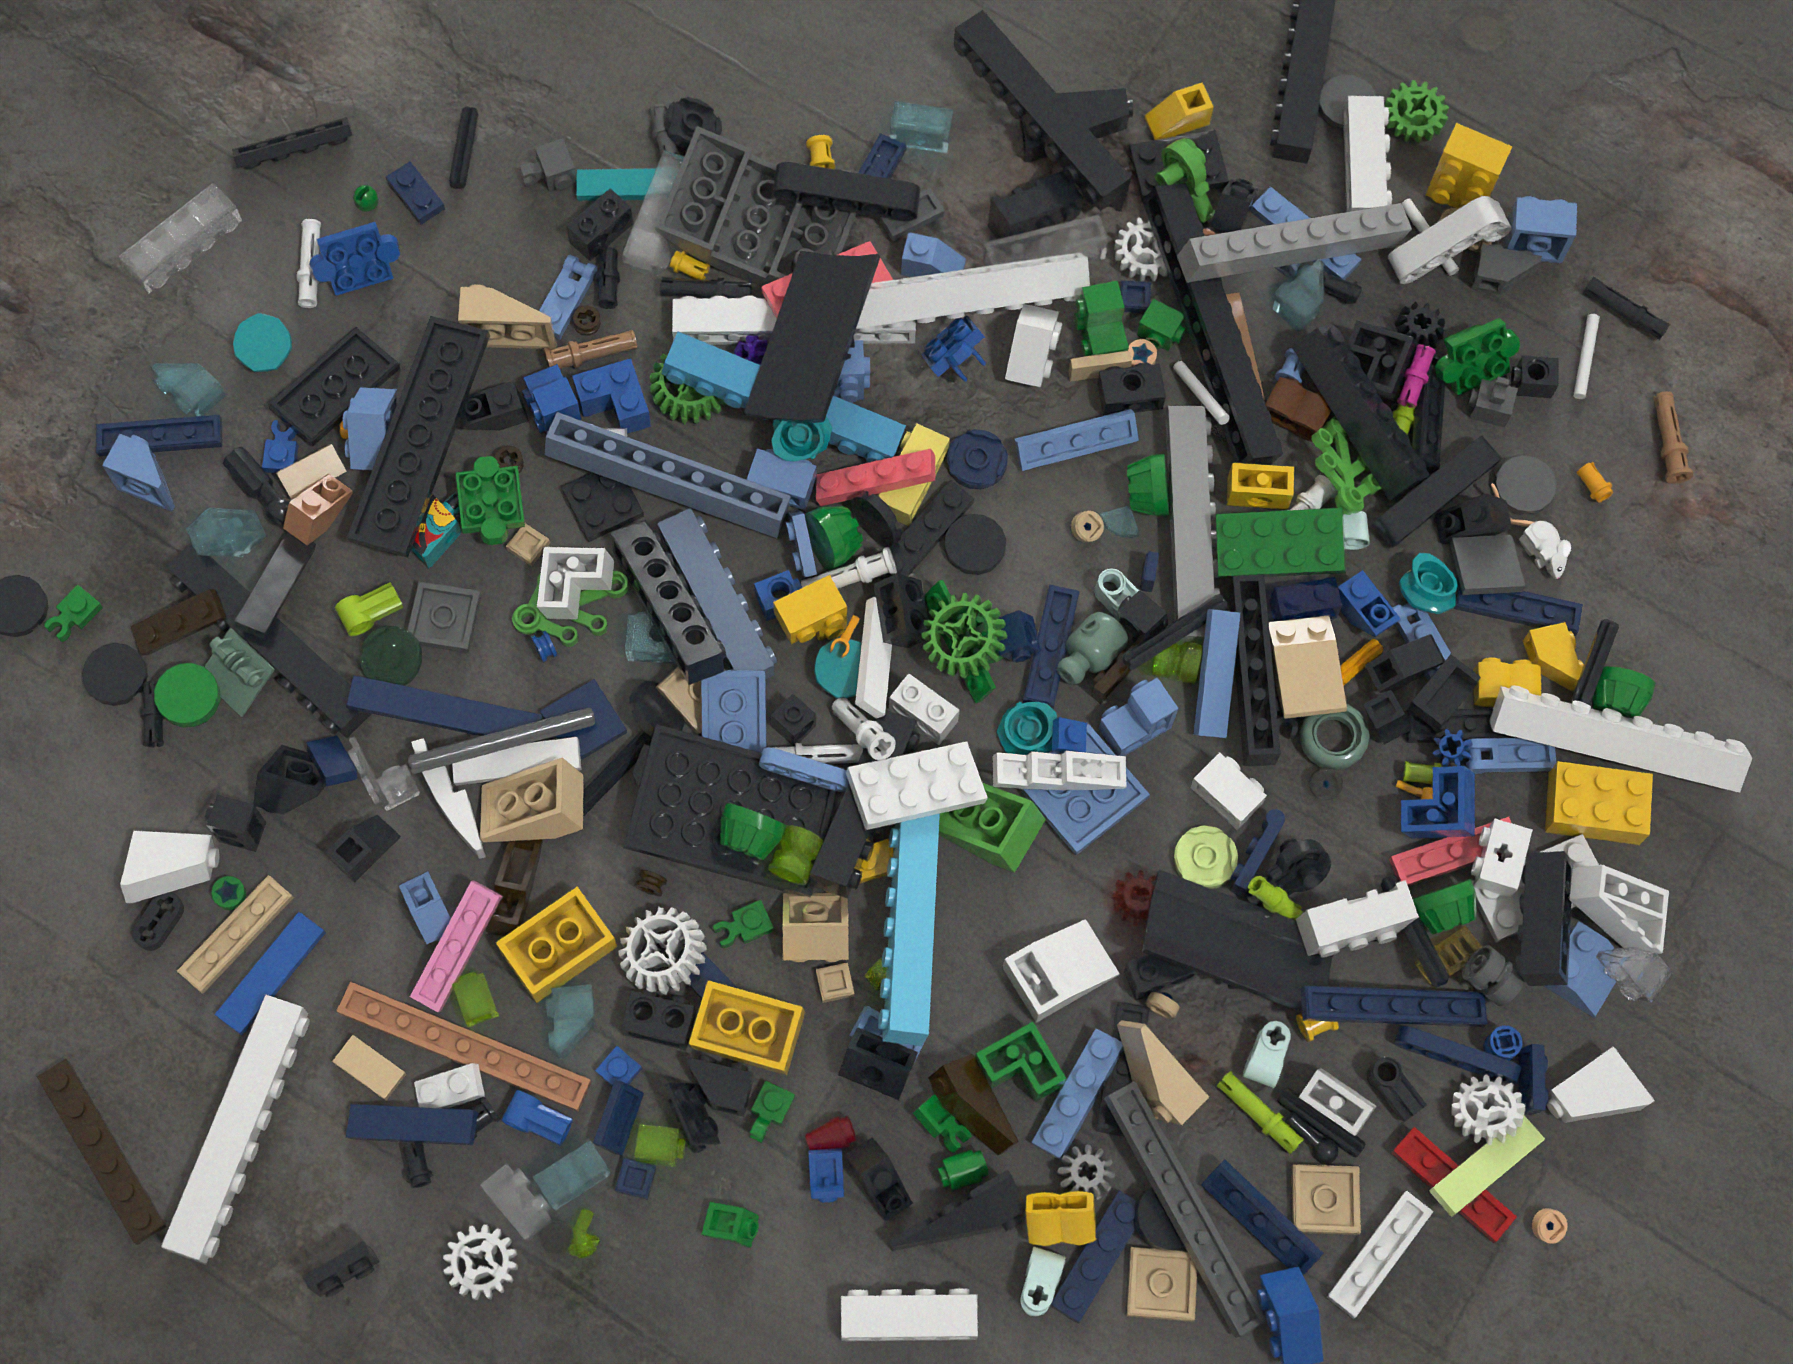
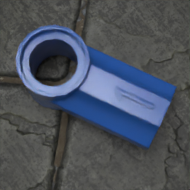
M516 1090L501 1121L524 1133L529 1131L561 1146L570 1131L573 1119L542 1105L543 1103L537 1098Z

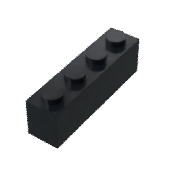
M1565 851L1526 854V865L1523 866L1521 874L1525 888L1524 894L1520 895L1519 899L1520 911L1523 914V925L1518 926L1521 955H1518L1516 958V969L1518 975H1521L1528 986L1568 985L1572 903L1569 898L1573 862Z

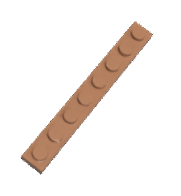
M350 982L336 1011L341 1016L461 1065L478 1064L479 1070L483 1074L576 1112H579L592 1083L590 1079L353 982Z

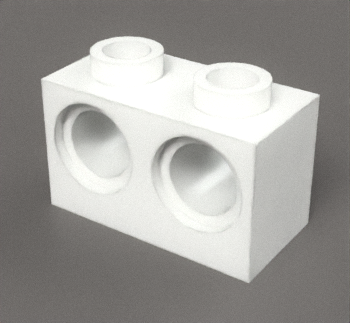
M910 674L905 677L889 698V709L892 712L917 720V730L938 745L942 743L958 722L959 709Z

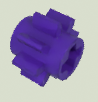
M747 335L746 341L737 342L738 345L734 350V355L761 365L768 341L759 340L758 336Z

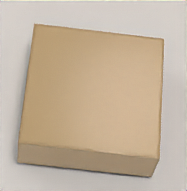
M525 523V527H521L506 548L507 551L532 567L542 555L544 547L549 546L550 539Z
M848 963L816 969L823 1003L854 996Z

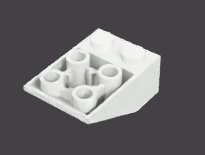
M1086 919L1033 942L1005 958L1003 964L1005 973L1036 1023L1119 975L1118 970Z

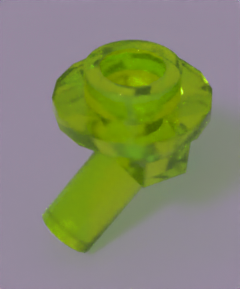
M583 1208L573 1229V1239L568 1248L569 1255L577 1256L578 1258H585L595 1253L596 1247L600 1243L598 1236L586 1233L594 1216V1213L588 1209Z

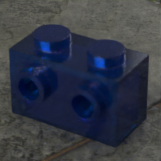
M1335 577L1274 587L1269 600L1274 622L1329 616L1332 621L1337 618L1343 606Z

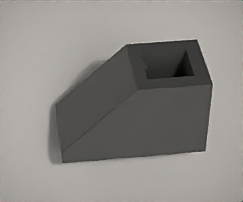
M1483 244L1476 258L1471 289L1502 295L1533 276L1541 262L1542 256L1535 255L1527 250L1515 251L1505 249L1497 244Z

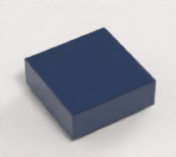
M1121 280L1120 292L1125 307L1124 312L1145 314L1150 305L1151 282Z
M1148 551L1146 553L1140 584L1141 591L1152 592L1159 558V553Z
M624 1158L615 1192L648 1200L656 1166Z

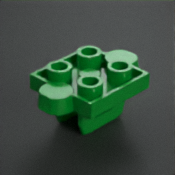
M1500 318L1484 325L1477 324L1444 339L1448 355L1442 357L1435 366L1436 376L1446 383H1451L1452 391L1457 395L1472 390V388L1478 387L1482 379L1492 381L1497 377L1510 373L1509 357L1514 356L1519 351L1520 339L1513 330L1506 329V323Z
M486 456L476 459L473 471L455 472L462 534L480 532V537L485 544L497 545L506 541L508 529L525 527L518 466L500 468L498 461L494 457Z

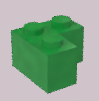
M1118 281L1082 287L1080 299L1076 300L1077 313H1074V323L1076 330L1082 331L1081 350L1083 357L1128 351L1129 346L1122 324L1125 307Z
M1034 1022L986 1047L975 1055L991 1089L1019 1074L1035 1102L1063 1087L1067 1079Z

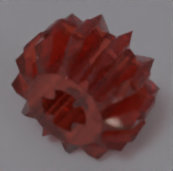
M1139 870L1135 879L1130 872H1127L1124 876L1125 881L1118 879L1115 882L1117 890L1111 893V899L1118 901L1113 905V911L1124 910L1121 920L1126 921L1131 916L1133 917V925L1138 926L1140 917H1142L1145 923L1147 921L1156 876L1151 875L1146 880L1144 879V871ZM1134 893L1138 897H1145L1143 903H1140L1138 899L1132 900Z

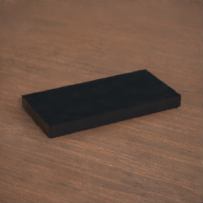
M355 327L268 404L269 410L311 446H314L343 420L344 411H348L350 400L355 398L360 387L379 388L400 369V363Z

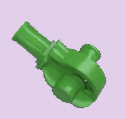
M1188 138L1176 140L1162 150L1161 158L1165 169L1155 174L1156 182L1159 186L1186 183L1199 221H1208L1214 217L1215 211L1206 194L1209 190V184L1205 181V155L1196 147L1192 140Z

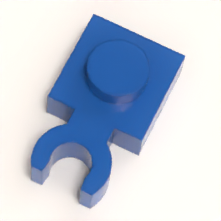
M274 420L271 426L275 440L266 439L262 469L266 473H276L297 462L299 446L297 441H291L297 433L290 427L285 432L279 431L280 424L278 420Z

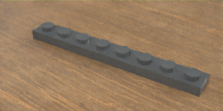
M1133 1081L1104 1097L1234 1337H1240L1267 1321L1137 1083Z

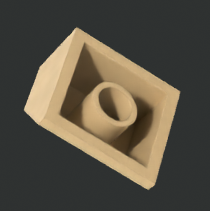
M783 893V960H792L794 962H805L807 960H825L828 962L849 960L848 898L833 893H812L810 898Z

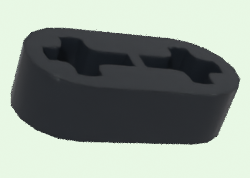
M168 892L156 896L135 925L133 938L142 949L154 951L160 948L182 917L184 905L175 893ZM173 901L174 911L172 913L166 911L162 916L164 911L161 905L163 903L169 904ZM154 928L155 939L148 938L145 941V937L142 935L143 931H151Z

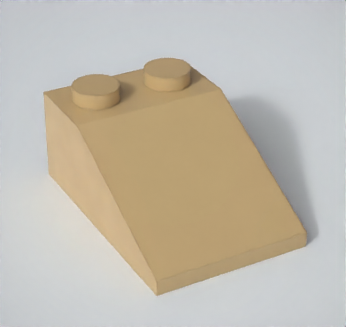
M477 284L460 288L458 322L488 330L490 338L486 347L556 348V339L550 316L493 288H486L483 285Z
M1320 616L1269 622L1274 683L1284 719L1346 712L1347 704L1337 643L1330 617Z
M563 757L482 785L480 840L482 842L555 839L583 830V774Z
M1121 1020L1117 1027L1132 1081L1137 1083L1156 1120H1162L1166 1124L1170 1122L1183 1125L1209 1096L1145 1024Z

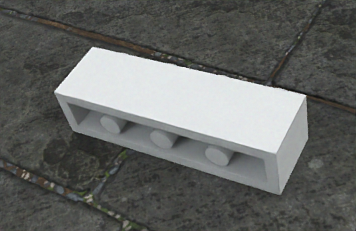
M1348 96L1343 107L1346 211L1351 212L1391 205L1392 193L1391 190H1387V180H1390L1391 165L1389 162H1386V153L1389 152L1390 137L1385 135V125L1388 124L1389 109L1384 107V96Z
M890 1289L882 1290V1296H868L867 1290H849L848 1296H841V1341L976 1340L978 1337L977 1295H969V1289H950L949 1295H936V1290L919 1289L915 1290V1295H902V1290Z

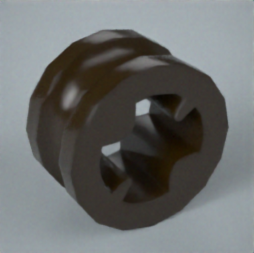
M585 305L577 308L574 312L573 324L577 333L589 336L598 331L601 323L600 314L596 308ZM587 316H591L592 322H588L586 325H583L582 319H586Z
M507 445L501 447L495 454V459L498 461L500 468L511 467L504 461V458L509 456L511 459H514L515 464L513 466H518V472L520 473L524 467L521 451L514 446Z
M640 870L639 876L641 880L636 881L635 887L647 894L662 896L661 886L666 885L667 879L657 873Z

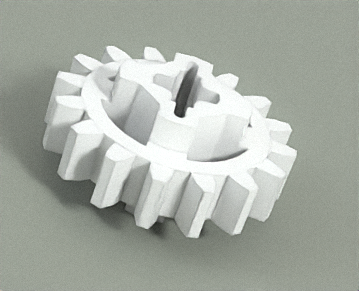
M1138 218L1136 226L1128 222L1125 231H1119L1118 240L1115 241L1114 249L1117 250L1115 261H1121L1120 270L1130 269L1129 277L1132 278L1135 274H1139L1140 281H1144L1145 277L1149 275L1152 281H1156L1158 273L1166 277L1167 270L1149 220L1148 223H1143V220ZM1129 242L1132 243V249L1130 252H1128L1127 245Z
M1484 1075L1482 1082H1479L1475 1077H1471L1470 1086L1464 1083L1460 1084L1459 1093L1454 1092L1451 1115L1455 1116V1127L1463 1126L1462 1135L1464 1137L1472 1133L1474 1134V1142L1478 1143L1481 1137L1486 1138L1488 1145H1492L1493 1138L1497 1137L1501 1143H1504L1506 1133L1513 1137L1516 1135L1517 1127H1522L1525 1104L1521 1103L1522 1095L1520 1092L1513 1093L1514 1085L1512 1083L1503 1086L1501 1085L1502 1077L1498 1076L1495 1082H1491L1489 1076Z
M484 1224L481 1232H477L472 1225L469 1226L470 1235L465 1236L459 1231L457 1233L460 1240L459 1243H448L453 1253L443 1257L445 1261L451 1263V1266L444 1269V1273L446 1275H454L449 1282L452 1287L462 1285L459 1291L462 1296H465L470 1290L474 1300H478L480 1292H484L486 1297L491 1299L493 1289L496 1288L499 1292H504L501 1284L504 1280L513 1282L514 1279L508 1272L509 1270L518 1269V1265L510 1261V1258L517 1255V1251L515 1249L507 1250L512 1241L509 1237L500 1240L502 1234L500 1229L497 1228L490 1234L488 1225ZM483 1240L480 1246L473 1248L467 1247L469 1244L475 1241ZM498 1247L503 1256L502 1267L495 1260ZM469 1255L480 1259L485 1255L486 1261L493 1269L479 1266L476 1270L477 1266ZM459 1258L463 1259L467 1269L464 1277H462L459 1271ZM489 1276L495 1278L486 1284L477 1285L482 1278Z

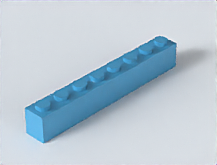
M677 332L661 374L675 384L682 385L684 383L694 387L698 393L704 396L713 395L723 399L731 407L746 408L760 365ZM833 396L826 415L832 424L829 443L837 446L845 454H856L866 458L868 463L894 457L906 427L904 424L836 396Z

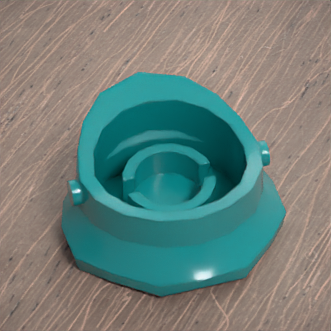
M257 313L239 324L234 336V354L243 365L253 372L276 370L284 363L291 352L292 338L280 319Z
M827 417L824 422L819 423L775 420L773 423L774 434L771 440L773 451L786 461L795 462L808 458L814 459L819 453L826 450L830 441L832 424Z
M1419 553L1412 560V569L1407 571L1399 581V587L1404 598L1413 608L1434 614H1441L1454 609L1456 604L1455 592L1458 584L1453 572L1435 556L1428 553Z
M850 639L848 642L850 645L849 652L845 657L841 658L845 652V646L837 643L834 645L832 652H830V646L834 641L832 640L820 648L815 659L814 674L816 682L835 698L856 696L862 644Z
M1018 702L1015 706L1007 709L997 729L999 740L1005 752L1019 755H1028L1031 752L1049 753L1052 749L1053 720L1057 719V713L1048 704L1041 702Z

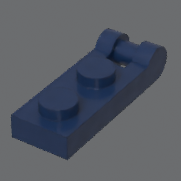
M1272 809L1267 813L1262 823L1263 835L1260 839L1254 836L1245 852L1250 855L1245 865L1238 863L1230 877V880L1235 882L1230 892L1242 898L1249 882L1253 879L1285 822V815L1282 811Z

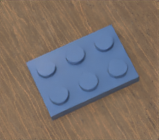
M766 669L724 670L723 673L701 680L702 737L762 753L763 749L767 748Z

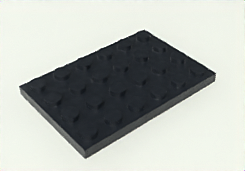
M656 724L623 848L810 898L814 886H811L810 872L825 840L837 791L761 768L759 762L762 753ZM726 803L753 810L786 825L782 839L764 860L745 855L744 852H737L730 849V847L720 844L721 816Z

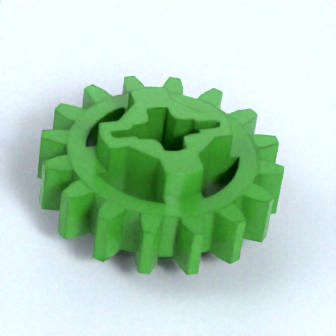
M1412 80L1410 87L1401 83L1398 90H1391L1384 107L1389 109L1387 128H1396L1394 136L1397 137L1402 133L1405 135V142H1408L1410 137H1415L1416 143H1420L1423 136L1430 141L1433 134L1439 135L1448 118L1446 114L1449 106L1443 105L1446 98L1444 95L1436 96L1437 87L1429 90L1427 89V82H1424L1419 87L1416 81Z

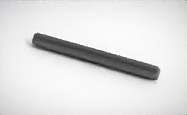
M584 708L408 756V765L413 774L590 727L595 724V716L591 708Z

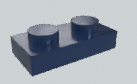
M411 161L386 176L387 183L420 225L445 210L444 203Z
M1530 1044L1521 1048L1518 1053V1065L1521 1066L1519 1092L1522 1095L1521 1103L1525 1104L1524 1115L1532 1116L1546 1110L1549 1093L1545 1087L1548 1059L1545 1055L1544 1045Z

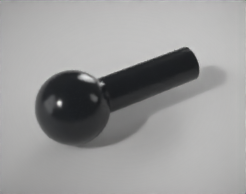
M1294 1112L1286 1118L1285 1122L1312 1147V1154L1316 1161L1321 1164H1330L1336 1160L1339 1149L1334 1140L1326 1137L1321 1138Z

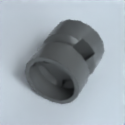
M1485 945L1474 952L1462 971V977L1477 990H1482V993L1497 1006H1503L1513 1000L1525 982L1521 975H1518L1516 966L1511 962H1505V958L1490 945Z

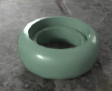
M1347 704L1346 712L1306 716L1301 724L1299 737L1302 750L1310 761L1321 768L1335 771L1347 769L1359 762L1368 748L1370 734L1367 722L1361 713ZM1327 720H1338L1346 724L1352 734L1350 747L1341 752L1328 751L1322 747L1316 734L1319 725Z

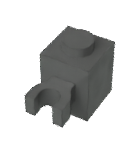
M563 138L535 147L538 162L519 166L525 187L545 179L550 192L556 189L564 190L577 183L575 167Z
M1497 377L1496 382L1482 379L1478 388H1472L1467 406L1472 407L1470 418L1505 427L1512 415L1518 388L1508 386L1510 379Z

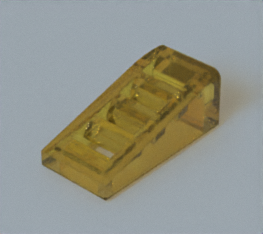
M1466 926L1435 946L1450 977L1464 968L1466 962L1474 953L1469 954L1458 939L1463 936L1474 952L1482 947ZM1451 944H1453L1460 952V954L1464 957L1461 961L1449 947ZM1444 950L1447 956L1454 963L1452 967H1450V965L1440 954L1441 951ZM1417 959L1414 964L1431 984L1421 962Z

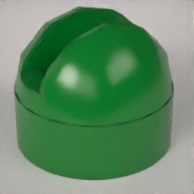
M369 185L359 186L353 195L355 205L361 211H371L378 205L377 193Z

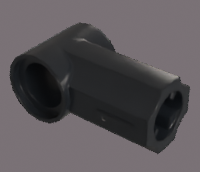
M1383 1057L1368 1068L1367 1080L1369 1084L1381 1093L1403 1123L1427 1105L1402 1073V1067L1396 1059ZM1379 1066L1387 1067L1390 1070V1082L1379 1078L1377 1071Z

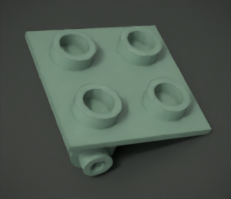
M230 628L223 639L216 637L211 641L210 647L213 654L204 667L215 677L220 687L221 698L243 717L275 669L239 634Z

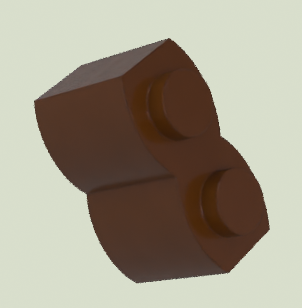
M1280 377L1265 403L1267 410L1271 414L1273 424L1287 428L1293 434L1310 442H1313L1312 435L1324 426L1331 413V408L1320 392L1313 393L1307 391L1299 381L1293 378L1286 379Z

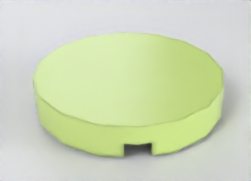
M1203 825L1191 828L1180 838L1175 847L1173 861L1176 872L1181 878L1214 889L1230 880L1237 867L1238 853L1233 840L1224 834L1222 830L1217 827Z

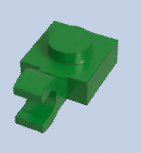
M765 1081L751 1109V1113L759 1117L750 1131V1138L762 1143L771 1123L781 1127L795 1099V1094Z

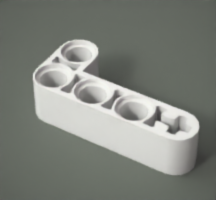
M1481 196L1393 250L1388 255V259L1400 283L1407 284L1417 280L1481 239L1488 242L1500 240L1511 232L1512 227L1499 202L1489 196Z

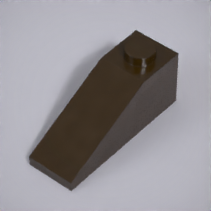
M974 1054L944 1064L928 1077L932 1090L938 1097L942 1107L995 1154L999 1156L1019 1142Z

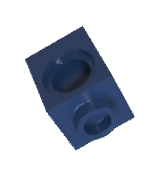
M1018 610L998 618L1004 619L1006 626L1001 630L1007 633V638L999 641L1005 646L1004 651H999L1000 656L1018 663L1029 660L1032 654L1041 651L1033 616Z

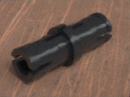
M603 247L599 250L600 267L596 275V281L599 283L598 305L604 309H613L618 304L617 284L620 283V273L617 267L619 251L614 247Z
M149 681L143 683V709L140 711V718L143 719V746L151 748L155 747V743H157V747L164 745L163 720L165 718L159 712L154 701V689L158 681H152V686H150Z

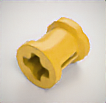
M817 135L806 141V147L810 150L811 155L809 165L835 169V161L832 159L830 149L833 144L831 137Z
M1302 1013L1296 1016L1298 1027L1307 1042L1313 1041L1314 1036L1327 1030L1334 1032L1339 1029L1338 1022L1303 1021Z

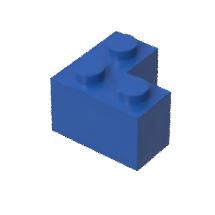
M631 358L572 375L575 392L584 417L613 409L619 428H627V434L651 427L649 411Z
M558 364L524 377L526 389L521 390L528 408L531 407L534 415L533 419L539 433L545 431L547 435L557 412L581 420L578 402L567 377L563 378Z
M1465 766L1433 767V799L1401 800V832L1412 839L1474 837L1475 773Z
M1294 1267L1260 1275L1261 1289L1257 1290L1256 1293L1260 1309L1267 1310V1323L1270 1331H1273V1337L1269 1338V1346L1273 1358L1278 1357L1281 1364H1315L1324 1362L1319 1308L1300 1268Z

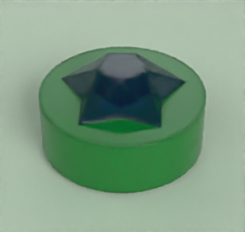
M225 876L217 880L213 885L212 898L220 908L234 910L245 900L246 889L236 877Z

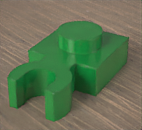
M77 584L56 606L61 614L48 619L44 627L48 632H52L55 627L62 626V630L56 637L60 642H64L70 637L71 628L74 625L82 630L103 606Z
M761 900L731 912L733 922L721 921L713 926L714 933H718L721 930L729 933L727 939L720 941L721 948L730 947L736 938L740 936L744 944L774 932V927Z
M935 1094L913 1112L914 1116L933 1138L939 1134L944 1137V1144L952 1153L961 1147L955 1136L959 1137L963 1143L972 1137L970 1131L966 1127L958 1125L955 1122L956 1118L942 1107Z

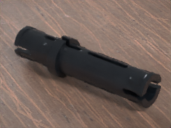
M661 277L660 296H693L696 298L724 296L727 299L741 298L743 296H752V282L725 281V278L702 280Z
M1596 277L1590 280L1583 291L1584 294L1594 298L1602 305L1630 321V325L1634 328L1638 326L1659 341L1671 325L1648 311L1649 308L1643 305L1641 307L1613 288L1605 285Z

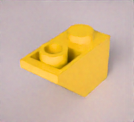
M1199 83L1175 91L1149 111L1144 119L1154 140L1170 138L1209 125L1214 106L1203 83Z
M1566 622L1530 630L1523 639L1529 661L1532 664L1541 666V674L1570 691H1574L1584 664L1577 658L1575 652L1576 640L1574 634L1568 631Z

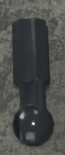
M242 446L233 449L225 457L222 464L247 494L254 499H258L265 507V515L268 521L275 526H284L288 505L291 500L277 493L272 487L273 480Z

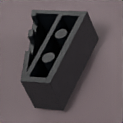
M1064 171L1035 181V187L1023 191L1021 187L1013 189L1011 192L1013 196L1001 200L998 195L991 198L988 228L1006 253L1014 249H1023L1035 237L1051 233L1058 224L1065 220L1070 222L1081 213L1084 197L1074 183H1071L1066 178Z

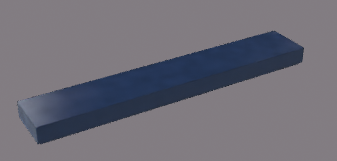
M353 675L346 706L347 709L477 736L488 735L542 719V715L355 675Z
M1304 986L1300 988L1303 1021L1472 1027L1488 1025L1485 995L1482 992Z

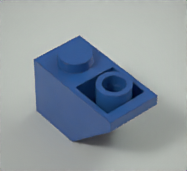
M1363 570L1338 586L1332 598V601L1350 624L1373 637L1378 636L1401 620Z

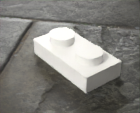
M474 1063L414 1082L420 1108L447 1109L485 1097L479 1065Z

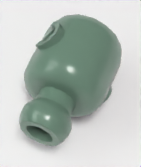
M1103 612L1093 613L1088 616L1069 636L1066 642V649L1070 656L1061 659L1058 663L1057 672L1060 677L1067 683L1075 685L1083 681L1086 671L1097 674L1102 670H1107L1113 665L1120 652L1126 649L1128 645V635L1124 627L1114 617Z

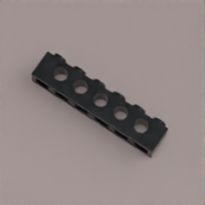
M646 520L611 532L612 548L616 559L688 685L723 673V659L726 658L724 645L721 640H715L709 619L707 617L702 618L696 597L688 594L686 581L681 573L677 574L674 570L675 566L671 554L668 551H663L658 532L656 530L652 531Z

